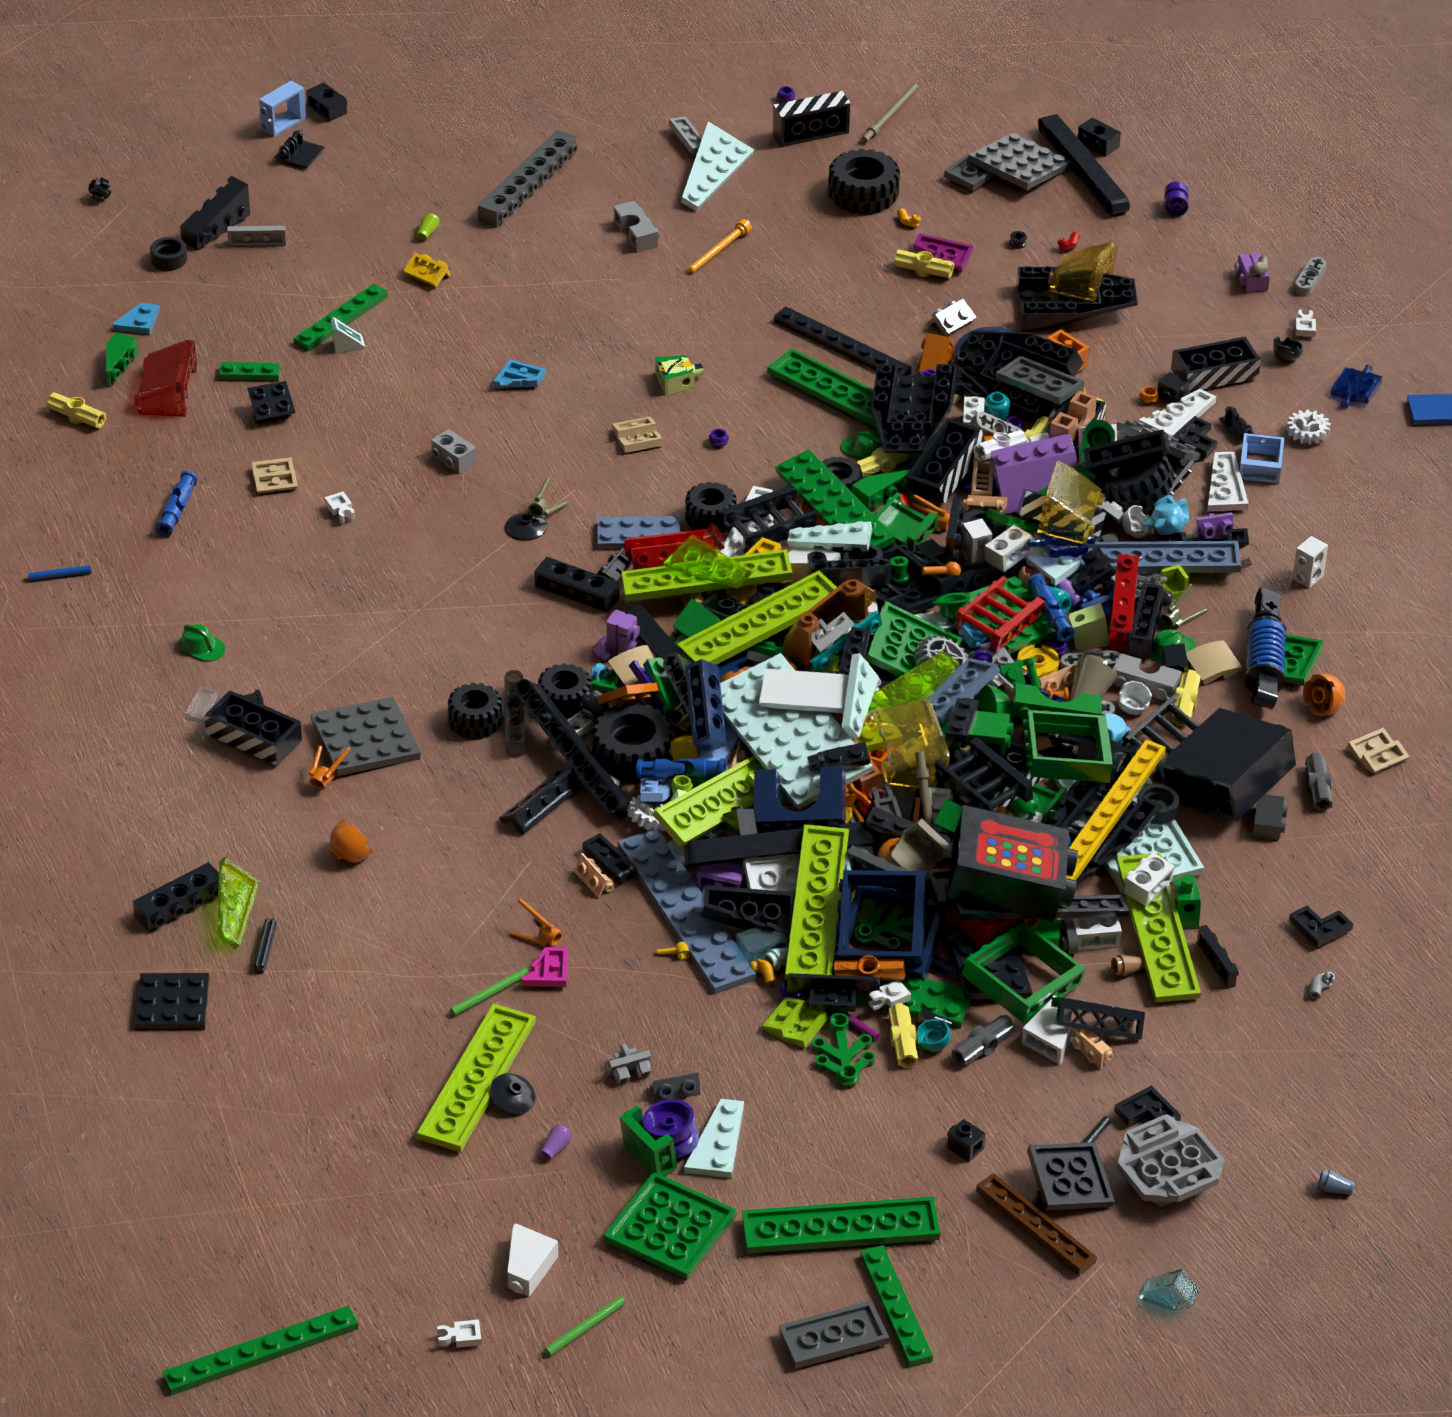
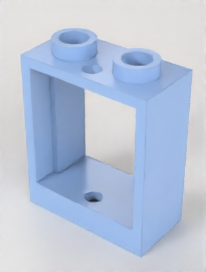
M289 81L260 98L261 130L275 137L306 118L304 87ZM287 100L288 110L275 117L274 107Z
M1244 433L1240 463L1242 480L1279 484L1284 438ZM1247 453L1277 456L1276 462L1246 459Z

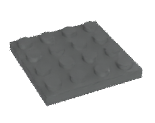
M1011 133L968 155L969 162L1026 190L1066 171L1071 166V161L1065 159L1064 156L1057 155L1048 148L1040 147L1035 142L1026 140L1016 133Z
M394 697L311 713V722L332 765L347 747L350 748L346 757L334 770L337 776L420 759L421 752Z

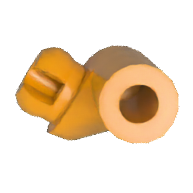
M903 208L897 211V215L903 225L913 228L919 225L921 221L920 216L913 214L909 217Z
M756 959V961L750 962L751 968L755 973L763 974L766 985H773L777 982L770 962L763 959Z

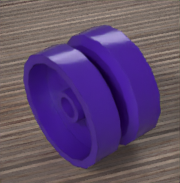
M674 1099L664 1100L652 1105L645 1112L642 1119L644 1130L655 1141L668 1134L674 1142L676 1159L690 1154L697 1147L699 1142L698 1130L693 1108L688 1103Z

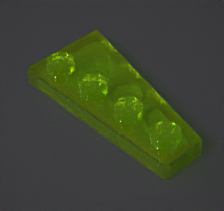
M691 535L664 562L665 567L736 589L752 575L748 568L694 535Z
M941 651L874 692L871 701L903 724L959 668V662L944 651Z
M224 857L219 861L217 937L236 949L241 945L260 881Z

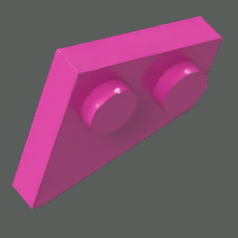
M545 947L540 953V957L531 965V971L527 976L524 975L522 977V986L566 987L568 948Z

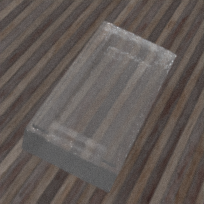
M200 686L185 713V720L205 724L204 715L218 702L221 696L220 690Z

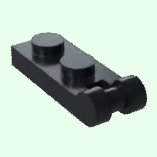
M601 833L582 843V849L612 875L617 884L620 885L626 881V878H632L638 874L636 865Z

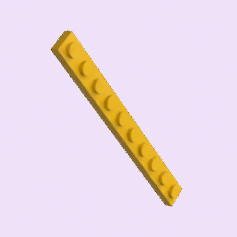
M1148 740L1144 741L1069 847L1070 849L1078 850V858L1073 876H1066V878L1077 880L1162 759L1166 747Z

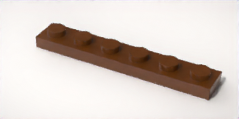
M995 1173L977 1184L976 1191L1078 1275L1096 1263L1097 1256Z

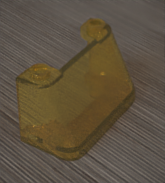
M1107 242L1070 251L1067 255L1065 254L1064 259L1055 269L1054 273L1049 275L1048 284H1051L1050 291L1095 301L1097 298V287L1101 286L1102 276L1105 273L1114 274L1118 244Z
M1057 460L1044 500L1037 533L1086 544L1088 537H1092L1095 525H1092V519L1098 505L1102 506L1105 494L1101 493L1102 489L1066 462Z
M920 699L871 710L866 716L865 724L871 732L880 730L888 754L881 767L886 783L920 788L919 780H916L915 770H917L915 753L924 752L926 769H929L930 777L928 779L929 788H935L938 783L935 777V761L939 759L948 766L949 750L931 701Z

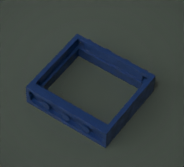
M843 870V879H840L839 892H842V900L838 899L837 911L841 913L840 921H836V934H839V942H835V956H839V960H858L869 955L874 956L876 959H904L905 965H923L927 898L926 872ZM852 886H915L912 952L848 951Z
M857 886L851 904L849 941L863 898L914 909L915 893L907 894L899 892L894 888ZM926 898V912L935 914L924 947L923 965H905V976L909 974L920 977L922 980L927 979L947 916V908L938 909L934 898ZM848 948V951H860V950Z

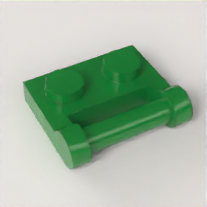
M1035 656L999 666V673L1014 687L1016 683L1026 685L1021 668L1026 666L1031 685L1037 686L1039 691L1046 697L1045 691L1042 692L1035 668Z

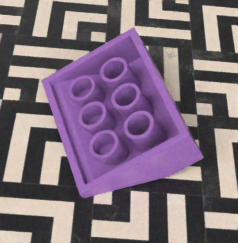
M1070 434L991 451L990 464L999 496L1007 497L1006 514L1017 513L1023 489L1039 492L1078 466Z

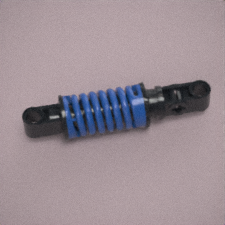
M1260 587L1254 602L1255 615L1252 622L1247 626L1245 685L1252 692V704L1272 710L1277 702L1278 692L1284 688L1286 681L1284 672L1287 628L1280 616L1281 593Z

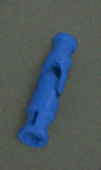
M183 471L181 473L180 482L176 483L161 514V520L156 524V531L160 535H172L173 526L178 523L185 505L193 492L192 487L197 484L198 477L194 472Z
M1034 574L1027 580V586L1033 591L1035 599L1039 597L1045 601L1042 612L1051 628L1056 631V637L1060 641H1068L1075 634L1074 628L1068 624V618L1057 602L1051 588L1045 584V578L1041 574Z
M706 758L676 760V763L668 759H656L655 761L638 759L636 764L638 779H643V777L667 779L675 775H685L689 778H707V776H717L727 770L725 758H721L718 761H708ZM686 762H691L694 766V771L690 775H686L689 769Z

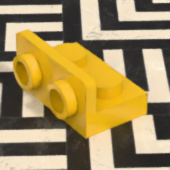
M416 252L403 270L405 275L436 288L444 276L449 278L451 275L448 265L443 261L438 260L437 262L426 254L420 255Z

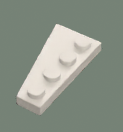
M1198 389L1182 397L1180 402H1172L1167 405L1166 409L1151 413V417L1139 419V422L1145 424L1144 428L1163 429L1168 436L1173 437L1194 416L1199 418L1216 403V396Z
M1215 452L1207 512L1248 510V500L1235 452Z

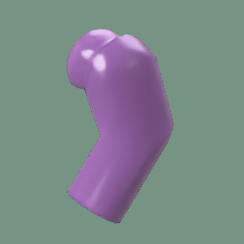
M607 635L602 636L593 648L595 655L600 657L602 661H606L611 656V652L607 650Z

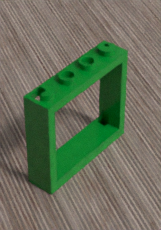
M1028 710L1027 719L1022 721V731H1024L1023 743H1025V756H1027L1026 768H1030V777L1110 783L1113 761L1106 716ZM1035 733L1095 737L1098 761L1037 756Z
M1023 921L1016 927L1012 926L1007 933L998 935L990 944L983 945L976 953L969 954V957L963 962L964 968L961 975L1018 1020L1025 1023L1035 1016L1054 996L1063 997L1081 984L1086 968ZM1019 944L1060 975V977L1027 999H1023L984 968Z

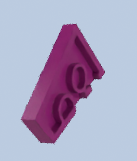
M919 233L914 242L913 250L916 252L927 251L933 255V258L951 261L954 263V270L962 273L973 253L974 246Z

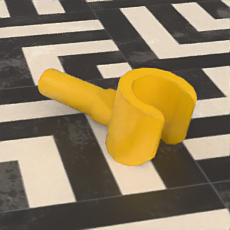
M679 942L672 948L657 949V955L677 954L680 960H686L690 957L689 949L685 942Z

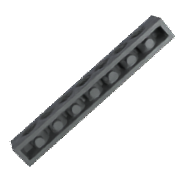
M560 130L553 133L478 204V221L494 227H498L502 222L506 221L547 179L555 174L569 158L576 154L578 150L577 136Z

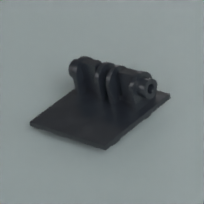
M298 130L294 131L292 137L285 141L274 158L308 168L325 149V146L304 141L303 132Z
M286 381L247 388L254 410V421H259L260 423L268 420V418L273 420V417H276V419H279V416L291 417V414L296 413Z

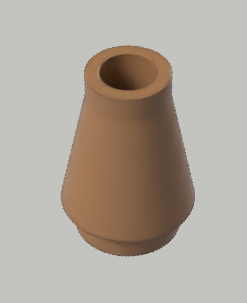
M1118 954L1111 959V970L1114 975L1123 977L1146 970L1143 957Z

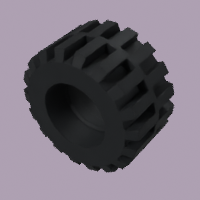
M718 482L699 483L698 486L691 487V490H688L685 497V519L687 524L691 525V528L694 530L705 529L707 534L726 531L720 526V512L722 509L737 504L736 494L731 488H727V485H721Z
M562 663V665H553L552 668H546L545 672H542L540 677H538V685L543 688L563 716L568 717V719L581 711L582 707L579 705L587 691H592L591 676H589L586 670L583 671L582 667H576L574 664L566 665V663Z
M483 683L464 684L461 688L457 687L454 689V692H451L450 698H448V721L451 729H454L455 733L461 734L463 737L469 736L470 738H483L485 735H491L492 731L496 732L502 724L501 695L492 686H485Z

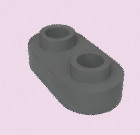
M1061 918L1058 921L1060 922V933H1062V950H1066L1067 954L1078 953V939L1073 918Z

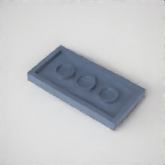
M680 516L598 517V550H621L624 548L625 538L680 532Z
M968 658L912 710L913 714L918 718L942 724L950 720L957 698L971 699L977 695L980 689L991 682L1000 672L998 665Z

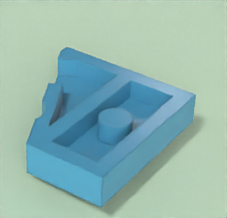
M139 303L113 323V331L150 335L160 312L159 305Z
M509 359L495 378L494 387H538L546 376V369Z
M967 623L957 630L958 635L971 648L980 647L982 644L991 642L990 638Z

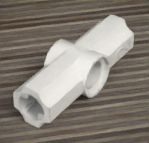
M1021 430L1009 434L998 432L994 434L992 440L975 445L973 453L975 459L981 462L990 459V454L993 450L1024 444L1028 440L1025 433Z

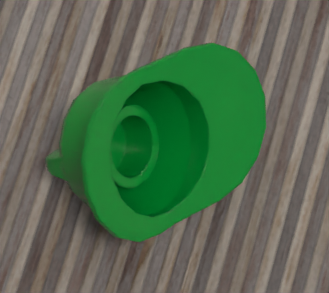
M1094 420L1085 427L1081 444V458L1085 464V448L1115 441V431L1107 421Z
M874 431L859 432L856 436L846 438L841 443V449L844 453L863 459L870 457L877 448L883 447L879 434Z
M950 593L939 597L933 604H938L943 617L955 621L957 611L968 605L970 595L968 593Z
M186 624L182 637L178 641L180 650L203 661L218 660L225 653L226 647L224 643L211 635L209 629L201 624Z
M1163 630L1155 637L1151 658L1164 663V646L1185 643L1186 652L1196 648V643L1193 639L1182 635L1179 631Z
M1033 790L1032 800L1026 803L1018 797L1008 810L1018 818L1026 819L1030 815L1035 817V810L1040 804V799Z

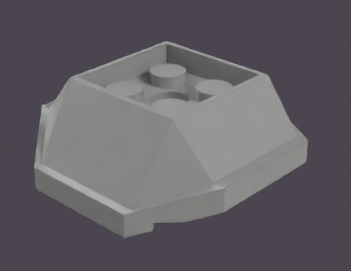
M1165 1114L1125 1132L1117 1169L1143 1201H1152L1158 1206L1163 1207L1218 1185L1225 1159L1199 1128L1185 1122L1175 1121V1118Z

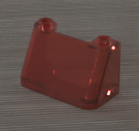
M184 340L148 353V356L144 357V372L139 392L134 397V405L138 406L139 415L186 417L187 407L185 399H188L189 380L191 373H196L198 367L195 340Z

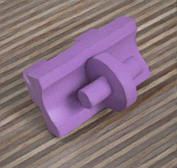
M1231 512L1218 515L1211 513L1206 517L1196 518L1197 537L1209 539L1214 536H1227V529H1234L1233 514Z

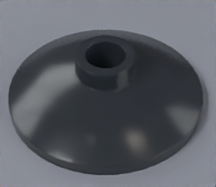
M527 512L517 513L506 522L507 533L511 537L523 541L537 539L547 529V523L542 516L534 518Z
M513 1073L501 1074L493 1080L490 1086L492 1101L499 1109L506 1113L514 1115L524 1114L535 1103L536 1095L533 1086L520 1075Z

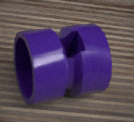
M1174 181L1165 187L1164 209L1171 216H1182L1188 210L1189 190L1184 183Z

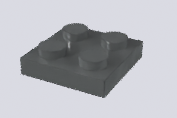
M968 154L944 170V177L972 191L995 176V174L969 162Z

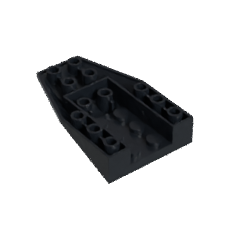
M1069 266L1018 267L1016 287L1021 332L1070 323L1138 306L1134 278Z
M971 331L951 360V363L957 364V369L987 396L994 392L1003 393L1010 400V409L1034 422L1043 416L1049 417L1057 404L997 380L996 372L1019 356H1023L1075 377L1084 362L1077 350L1029 332Z
M897 364L877 365L871 410L885 453H923L951 411L959 382L957 364H937L935 376H899Z

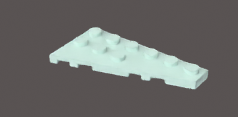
M708 121L681 203L697 211L753 155L754 149Z

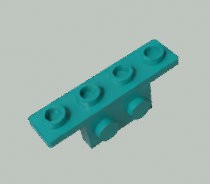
M874 611L857 625L853 622L854 626L852 627L869 629L870 634L877 631L882 625L879 612ZM848 633L837 638L831 647L822 650L811 659L813 672L820 673L826 670L830 664L839 658L840 654H843Z

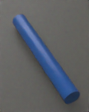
M85 565L28 573V580L91 573V566Z

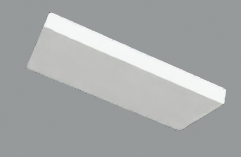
M765 669L759 705L763 708L844 713L849 675Z

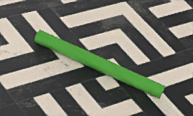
M524 967L451 1007V1014L456 1016L522 980L524 975L527 976L529 970Z
M619 1296L544 1348L545 1353L549 1357L611 1315L626 1304L624 1298Z

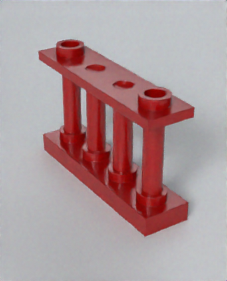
M705 529L624 539L625 556L632 560L633 570L715 559L714 540H707V531Z
M1118 554L1108 651L1112 650L1129 654V636L1132 633L1139 556Z
M1004 576L998 581H993L987 590L967 606L960 608L955 615L956 622L954 628L956 630L967 623L989 636L991 640L989 650L997 653L1040 617L1045 602L1037 597L1032 602L1027 603L1003 589L1007 579ZM1000 596L1022 610L1016 612L996 600V598ZM989 605L1011 619L1005 621L985 609V607ZM978 614L1000 628L993 630L975 619L974 616Z

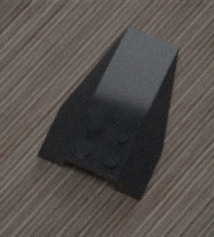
M895 542L881 549L883 558L890 560L897 556L906 557L908 559L907 573L910 578L909 581L896 584L891 580L888 585L867 586L869 592L884 604L887 601L915 615L917 612L931 609L938 605L933 604V602L939 597L949 594L959 577L958 575L948 577L946 575H922V567L946 565L935 557H924L923 552L918 550L913 552L909 550V546L905 544L897 545Z
M1076 780L1062 797L1058 812L1055 813L1052 826L1069 829L1072 845L1111 789L1107 788L1104 782ZM1142 796L1137 803L1132 800L1077 878L1076 886L1134 842L1156 816L1162 805L1145 796Z

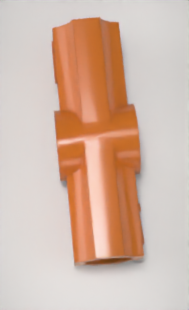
M869 955L858 960H835L834 972L835 975L879 977L880 980H904L905 960L876 959L874 956ZM874 968L873 971L866 972V969Z

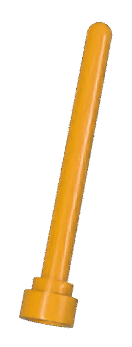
M741 219L736 223L733 232L689 266L688 271L694 273L738 236H746L752 231L750 222L746 219Z

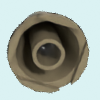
M1086 655L1085 658H1082L1081 656L1076 663L1069 701L1074 700L1079 693L1100 695L1102 697L1117 678L1116 669L1114 667L1111 669L1108 666L1109 662L1101 657Z

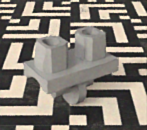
M621 1044L620 1052L613 1054L615 1060L609 1061V1068L607 1069L608 1075L613 1076L618 1085L630 1081L628 1071L634 1069L638 1078L648 1077L651 1073L649 1063L651 1059L650 1051L637 1053L636 1048L629 1049L626 1044Z

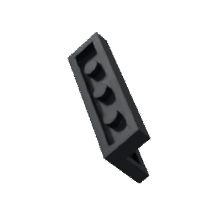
M572 767L558 770L501 815L499 819L502 823L512 821L520 834L525 833L583 785Z
M1064 997L1052 998L1051 1007L1057 1008L1055 1025L1142 1040L1145 1012ZM1064 1009L1073 1011L1076 1017L1070 1022L1063 1021ZM1087 1013L1093 1014L1097 1020L1091 1026L1087 1025L1082 1018ZM1107 1017L1114 1018L1117 1022L1113 1029H1108L1104 1023ZM1128 1021L1137 1022L1135 1034L1129 1033L1124 1024Z

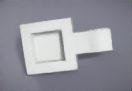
M895 980L881 986L879 991H873L869 994L873 1000L869 1002V1005L873 1010H877L886 1004L891 1008L894 1004L905 1003L911 1000V993L900 980Z

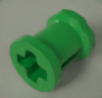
M903 556L890 559L893 573L891 575L892 582L901 584L909 581L910 578L907 573L908 559Z

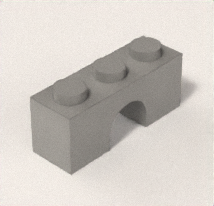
M635 201L614 206V223L621 232L629 230V242L637 253L658 247L659 230L653 226L650 218L646 217L643 209Z
M1125 654L1120 655L1114 666L1117 671V678L1113 686L1122 688L1127 682H1140L1148 687L1153 698L1164 700L1167 696L1171 698L1176 693L1177 687L1180 686L1182 671L1161 665L1156 673H1145L1140 670L1141 659Z

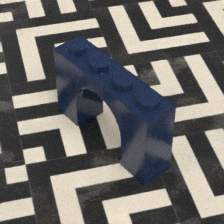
M820 767V793L817 801L807 810L795 812L784 808L781 804L779 772L776 769L754 770V816L756 826L760 827L761 830H772L773 827L780 826L783 829H795V826H804V824L815 826H839V824H846V771L843 767Z

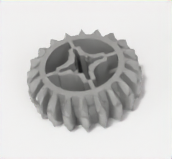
M935 634L933 637L928 636L920 641L915 649L913 661L916 663L915 668L920 669L919 674L925 675L926 680L930 679L933 684L938 683L940 685L968 659L969 655L964 653L965 648H960L958 643L952 642L951 638L947 640L944 636L939 638Z

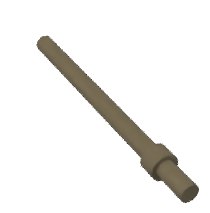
M913 83L875 124H871L867 128L866 133L861 137L862 142L867 143L871 137H875L879 133V129L919 88L916 83Z
M916 752L917 770H915L916 780H919L924 821L934 830L928 779L930 778L929 769H926L924 752ZM939 863L936 864L933 870L939 868Z

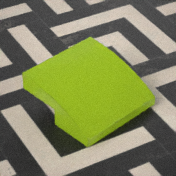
M785 997L762 1027L765 1031L783 1041L805 1048L828 1020V1016L825 1011L809 1010L804 1000Z

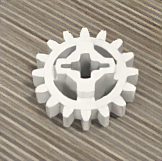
M1299 410L1298 414L1292 413V417L1288 418L1286 430L1289 431V436H1294L1293 440L1300 439V443L1308 442V444L1314 441L1318 444L1319 439L1325 441V438L1329 437L1331 423H1328V418H1324V414L1317 415V411L1310 412L1306 410V413H1303Z
M640 795L637 796V799L633 797L627 809L628 816L633 817L631 821L638 822L639 827L643 826L648 831L652 828L657 832L658 829L665 832V829L652 816L656 809L665 805L664 801H641Z

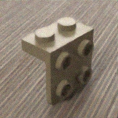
M921 818L904 831L889 854V858L896 866H902L908 871L927 872L933 870L938 862L946 858L943 855V851L949 844Z

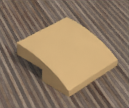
M651 417L612 424L616 438L625 453L663 446V438L657 432L656 423Z
M292 457L251 462L257 493L298 489Z
M1224 640L1207 643L1186 652L1187 661L1193 670L1201 676L1200 680L1204 686L1221 676L1226 680L1244 670Z
M648 645L627 650L613 657L608 662L623 684L628 686L640 684L628 665L633 660L639 662L640 667L644 668L643 664L647 659L657 657Z
M1384 727L1352 740L1346 746L1352 755L1373 774L1405 761L1410 757L1398 740L1393 742Z

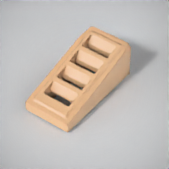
M974 459L971 495L992 496L993 471L990 461L980 462Z

